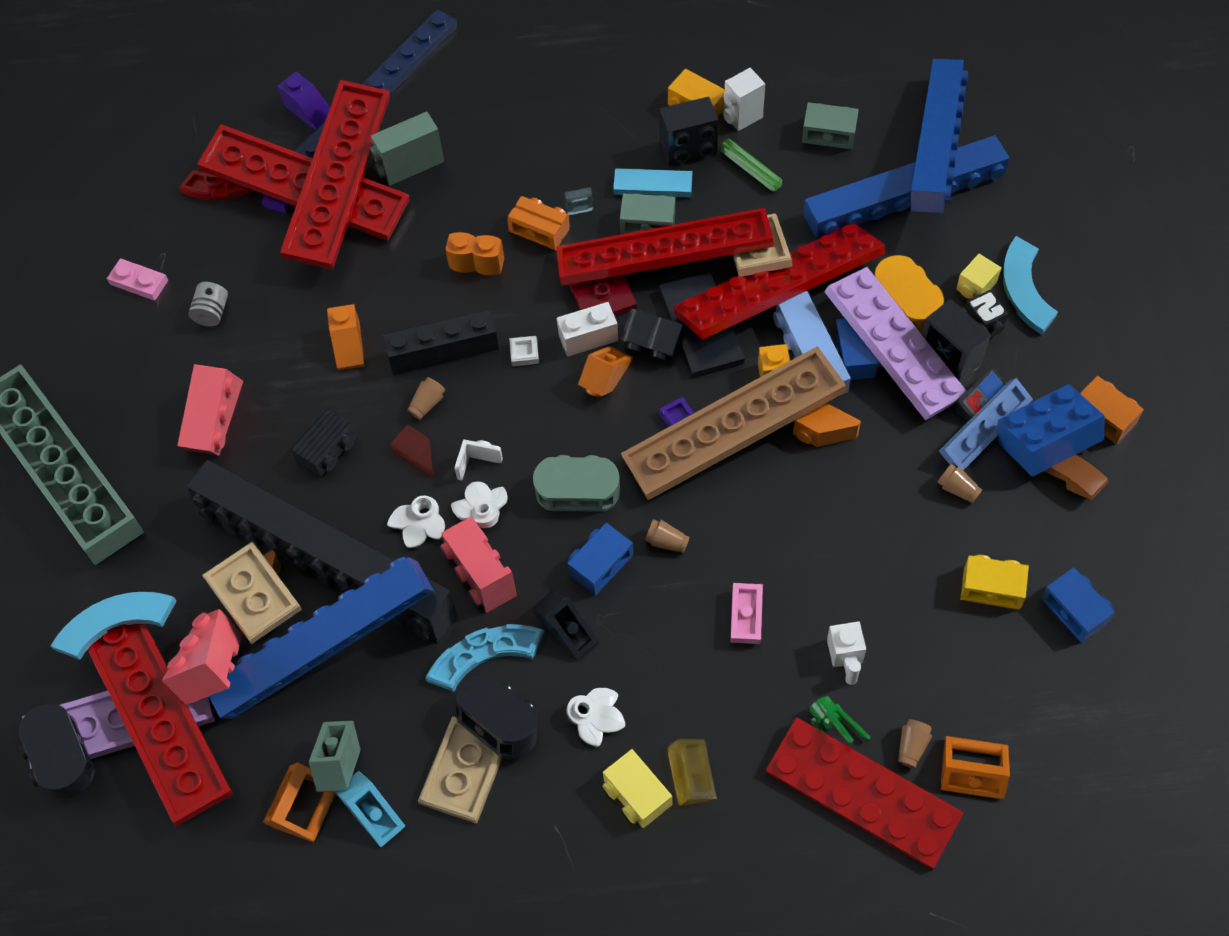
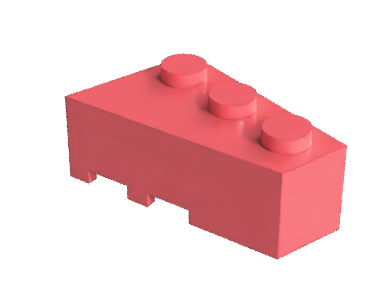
M472 516L441 533L444 544L440 545L442 552L448 561L453 559L457 567L454 570L462 583L467 581L471 587V590L468 592L476 606L481 604L487 613L517 596L512 571L508 566L503 567L499 561V558H501L496 549L492 550L487 542L488 538Z
M220 609L208 614L202 613L192 622V630L181 641V648L177 655L168 663V671L162 679L186 705L230 687L231 682L227 679L228 672L230 674L234 671L235 665L231 662V658L238 654L242 632Z

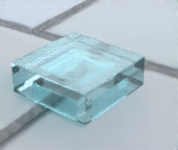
M590 187L565 192L568 215L593 210Z

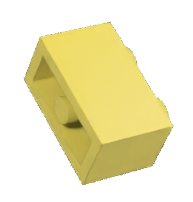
M633 749L603 771L605 782L603 788L613 800L618 798L625 806L622 810L633 824L638 822L642 828H645L672 806V795Z

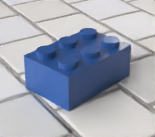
M1067 384L998 419V444L1033 477L1103 441L1105 415L1070 384Z

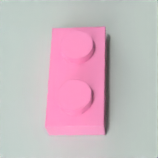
M121 258L107 277L110 285L154 301L168 282L166 274Z
M733 583L731 643H761L763 584Z

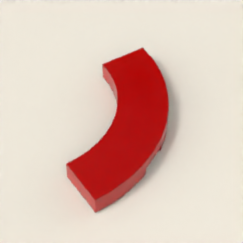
M195 169L179 186L180 192L185 195L211 200L239 197L254 191Z

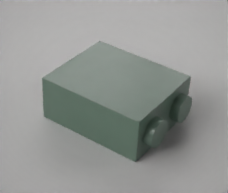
M428 112L371 135L373 147H370V151L377 162L374 164L375 170L380 178H385L389 186L444 162L439 131Z

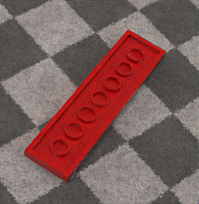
M343 80L339 81L280 251L281 258L329 269L334 268L371 156L370 147H373L371 135L379 132L390 99L389 90Z
M220 124L197 165L201 171L296 206L313 158ZM363 177L347 226L388 241L410 200L409 194Z
M761 208L556 246L560 281L561 285L564 286L569 284L576 285L580 282L603 280L607 277L630 275L634 272L656 270L672 265H683L694 261L710 260L721 256H733L748 251H760L765 248L774 247V240L766 210Z
M856 224L846 225L838 231L824 235L820 239L790 252L792 267L764 271L742 277H733L719 286L712 287L704 293L688 298L684 302L673 306L675 316L703 340L886 254L885 244Z
M122 624L107 630V634L95 641L88 648V652L173 824L177 827L233 795V792L188 705L162 681L168 671L167 664L146 624Z

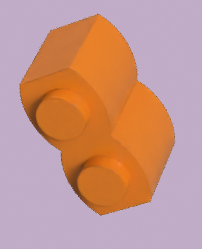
M462 232L449 234L446 254L450 269L462 273L476 271L489 276L501 274L504 262L501 239L490 235L474 237L471 234Z

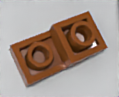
M1077 455L1044 471L1066 481L1067 490L1090 500L1108 483V478Z

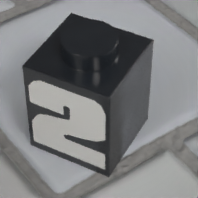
M991 290L968 300L965 307L968 315L976 322L983 324L991 336H996L1004 330L1009 313Z

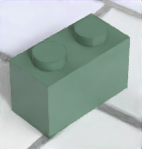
M808 102L802 143L853 149L859 109Z
M623 193L620 213V235L674 225L675 197Z
M353 721L323 722L309 760L317 792L348 790L361 750Z

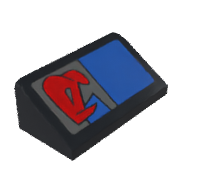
M990 367L957 401L954 412L969 421L1006 382L993 367Z

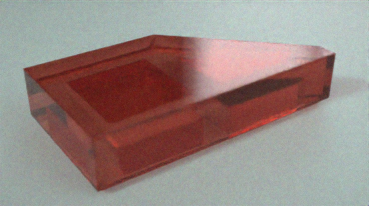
M407 425L390 443V447L429 475H432L434 471L430 440L416 429Z

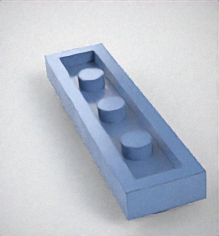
M1017 378L1009 380L939 452L949 464L955 467L960 466L964 470L998 436V419L1028 405L1033 400Z

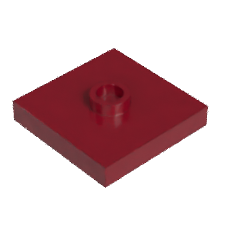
M624 275L607 277L603 280L580 282L576 285L569 284L580 310L609 302L615 317L630 312L631 308L637 309V303Z

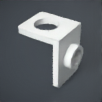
M463 439L455 464L457 480L463 479L469 457L502 463L501 448L482 440L474 442Z

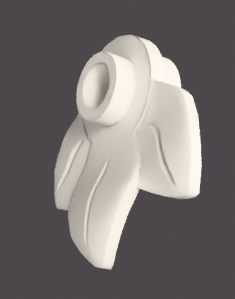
M472 482L466 487L465 499L453 502L451 508L459 519L465 520L472 516L479 527L489 528L497 523L500 514L499 509L506 504L508 496L504 487L490 490L483 482Z
M425 495L414 499L411 505L399 506L392 513L387 523L390 528L403 530V540L409 549L423 544L428 536L439 540L442 537L441 533L445 530L444 520L438 514L439 507L437 502ZM424 508L429 509L427 513H420Z
M595 688L587 696L578 695L569 701L566 708L567 716L572 723L577 725L579 736L585 743L599 747L602 742L603 733L617 732L625 727L622 714L617 708L613 707L618 698V693L608 688ZM578 706H584L587 709V714H581L578 711Z

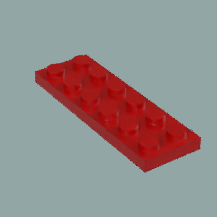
M797 717L766 769V773L932 870L964 814L959 809Z

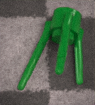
M829 696L822 697L811 705L809 711L814 718L810 722L818 730L824 732L823 726L826 729L835 726L845 740L851 744L853 743V738L841 724L840 720L842 718L865 740H870L869 734L848 716L839 704H834Z

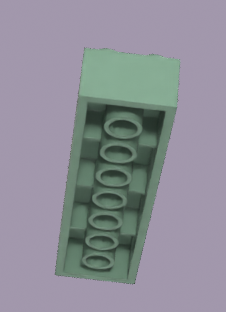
M20 364L1 376L0 434L93 564L97 565L143 534L144 531L24 367Z

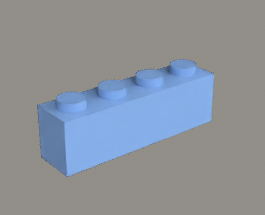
M805 291L776 305L773 319L777 328L782 329L784 342L787 344L788 350L792 349L795 355L794 359L818 346L846 384L847 392L843 394L848 393L851 378L808 292Z

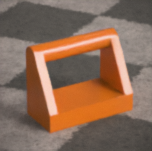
M945 736L941 790L1004 799L1010 778L1008 745ZM952 749L1000 756L999 766L952 759Z
M296 763L289 766L263 823L307 841L314 842L336 793L332 791L323 792L306 830L286 821L285 818L303 780L306 779L314 782L311 769Z

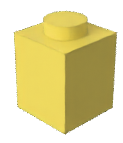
M978 254L960 274L956 290L968 299L991 290L998 281L1001 267Z

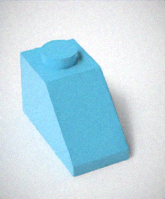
M360 771L352 776L348 790L335 792L380 847L385 845L405 827L373 783Z

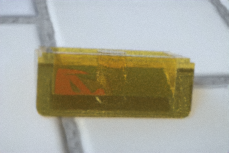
M678 739L668 746V755L678 804L690 805L717 799L705 740Z

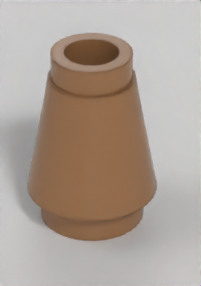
M427 377L425 381L420 382L407 411L415 418L421 420L423 416L444 398L442 395L445 392L444 387Z
M950 464L938 480V483L943 486L941 489L966 501L968 500L970 503H973L982 491L960 466L955 467Z
M653 519L645 541L651 543L652 547L684 553L690 537L662 519L660 522Z
M908 719L907 724L902 726L899 764L909 768H916L932 738L930 734L931 726L912 719Z

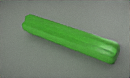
M726 139L722 142L720 151L771 191L776 192L782 186V179L731 139Z

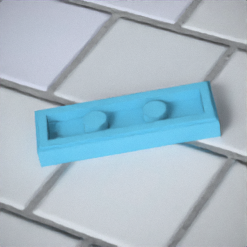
M615 169L614 195L638 193L654 196L691 197L692 171Z

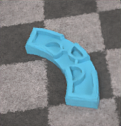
M1016 236L1009 246L1003 264L1005 293L1016 308L1018 316L1033 330L1043 335L1056 318L1058 311L1041 298L1032 280V262L1039 249Z
M132 592L104 599L73 618L57 635L51 647L55 651L80 660L95 641L107 634V630L122 624H153L163 627L176 603V599L173 596L155 592Z
M506 624L503 627L484 628L465 636V639L455 644L452 648L445 650L429 670L426 681L454 692L463 677L485 661L503 656H520L533 660L544 636V630L526 625Z

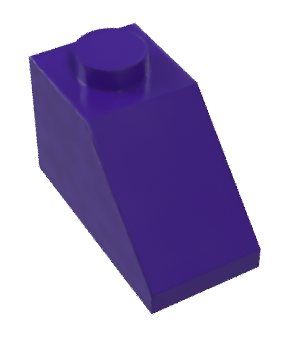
M294 72L278 85L283 105L315 130L326 121L330 107L310 81L298 72Z

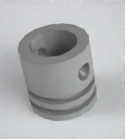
M200 282L197 284L188 312L189 317L194 322L204 326L218 325L228 297L227 290L212 282ZM207 291L213 292L211 295L206 294Z

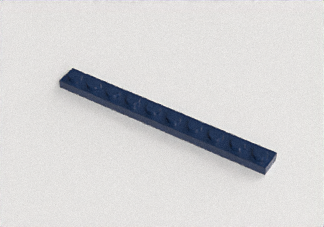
M437 9L362 85L389 90L391 94L457 27V20ZM325 122L294 152L313 158Z

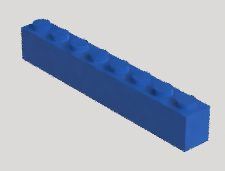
M933 59L911 188V211L943 213L945 202H950L951 186L947 185H953L954 169L950 167L955 168L959 135L955 134H960L968 80V71L963 70L964 60Z
M996 135L958 148L956 151L955 168L950 167L954 169L953 185H947L951 186V194L1005 175L1010 158ZM916 162L805 199L803 215L816 239L838 231L846 225H860L872 219L877 220L887 214L896 211L901 212L911 207V188Z
M409 557L396 559L389 565L390 569L384 573H376L369 576L363 582L365 585L357 590L351 589L344 592L338 597L339 601L335 604L317 609L313 613V618L305 623L301 621L288 628V633L283 637H276L265 642L262 645L263 649L256 654L251 653L240 658L237 661L238 665L234 667V671L230 674L228 672L227 679L231 682L229 689L209 696L219 717L226 719L236 718L434 593L435 591L418 561Z

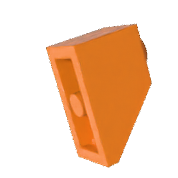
M355 305L327 308L330 336L338 371L365 367L360 322Z
M611 346L589 354L578 385L586 388L587 393L597 397L612 392L632 362L633 357Z
M825 403L794 421L793 434L800 441L819 447L856 439L859 434L861 421Z

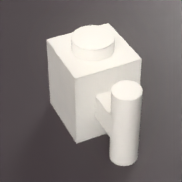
M860 621L830 626L827 636L833 667H845V680L849 685H854L857 682L861 669L860 663H863L866 653Z

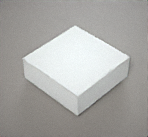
M536 336L509 338L512 366L539 364Z

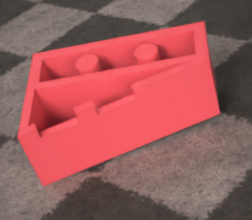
M194 364L178 447L190 452L219 456L225 444L226 433L243 380L224 368Z

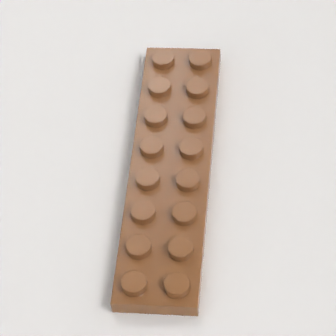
M817 346L622 452L621 455L647 500H650L847 392V387Z

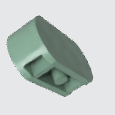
M568 455L548 457L537 465L533 474L536 499L548 511L605 512L611 509L619 499V472L615 464L607 458H599L594 455L584 458L570 457Z

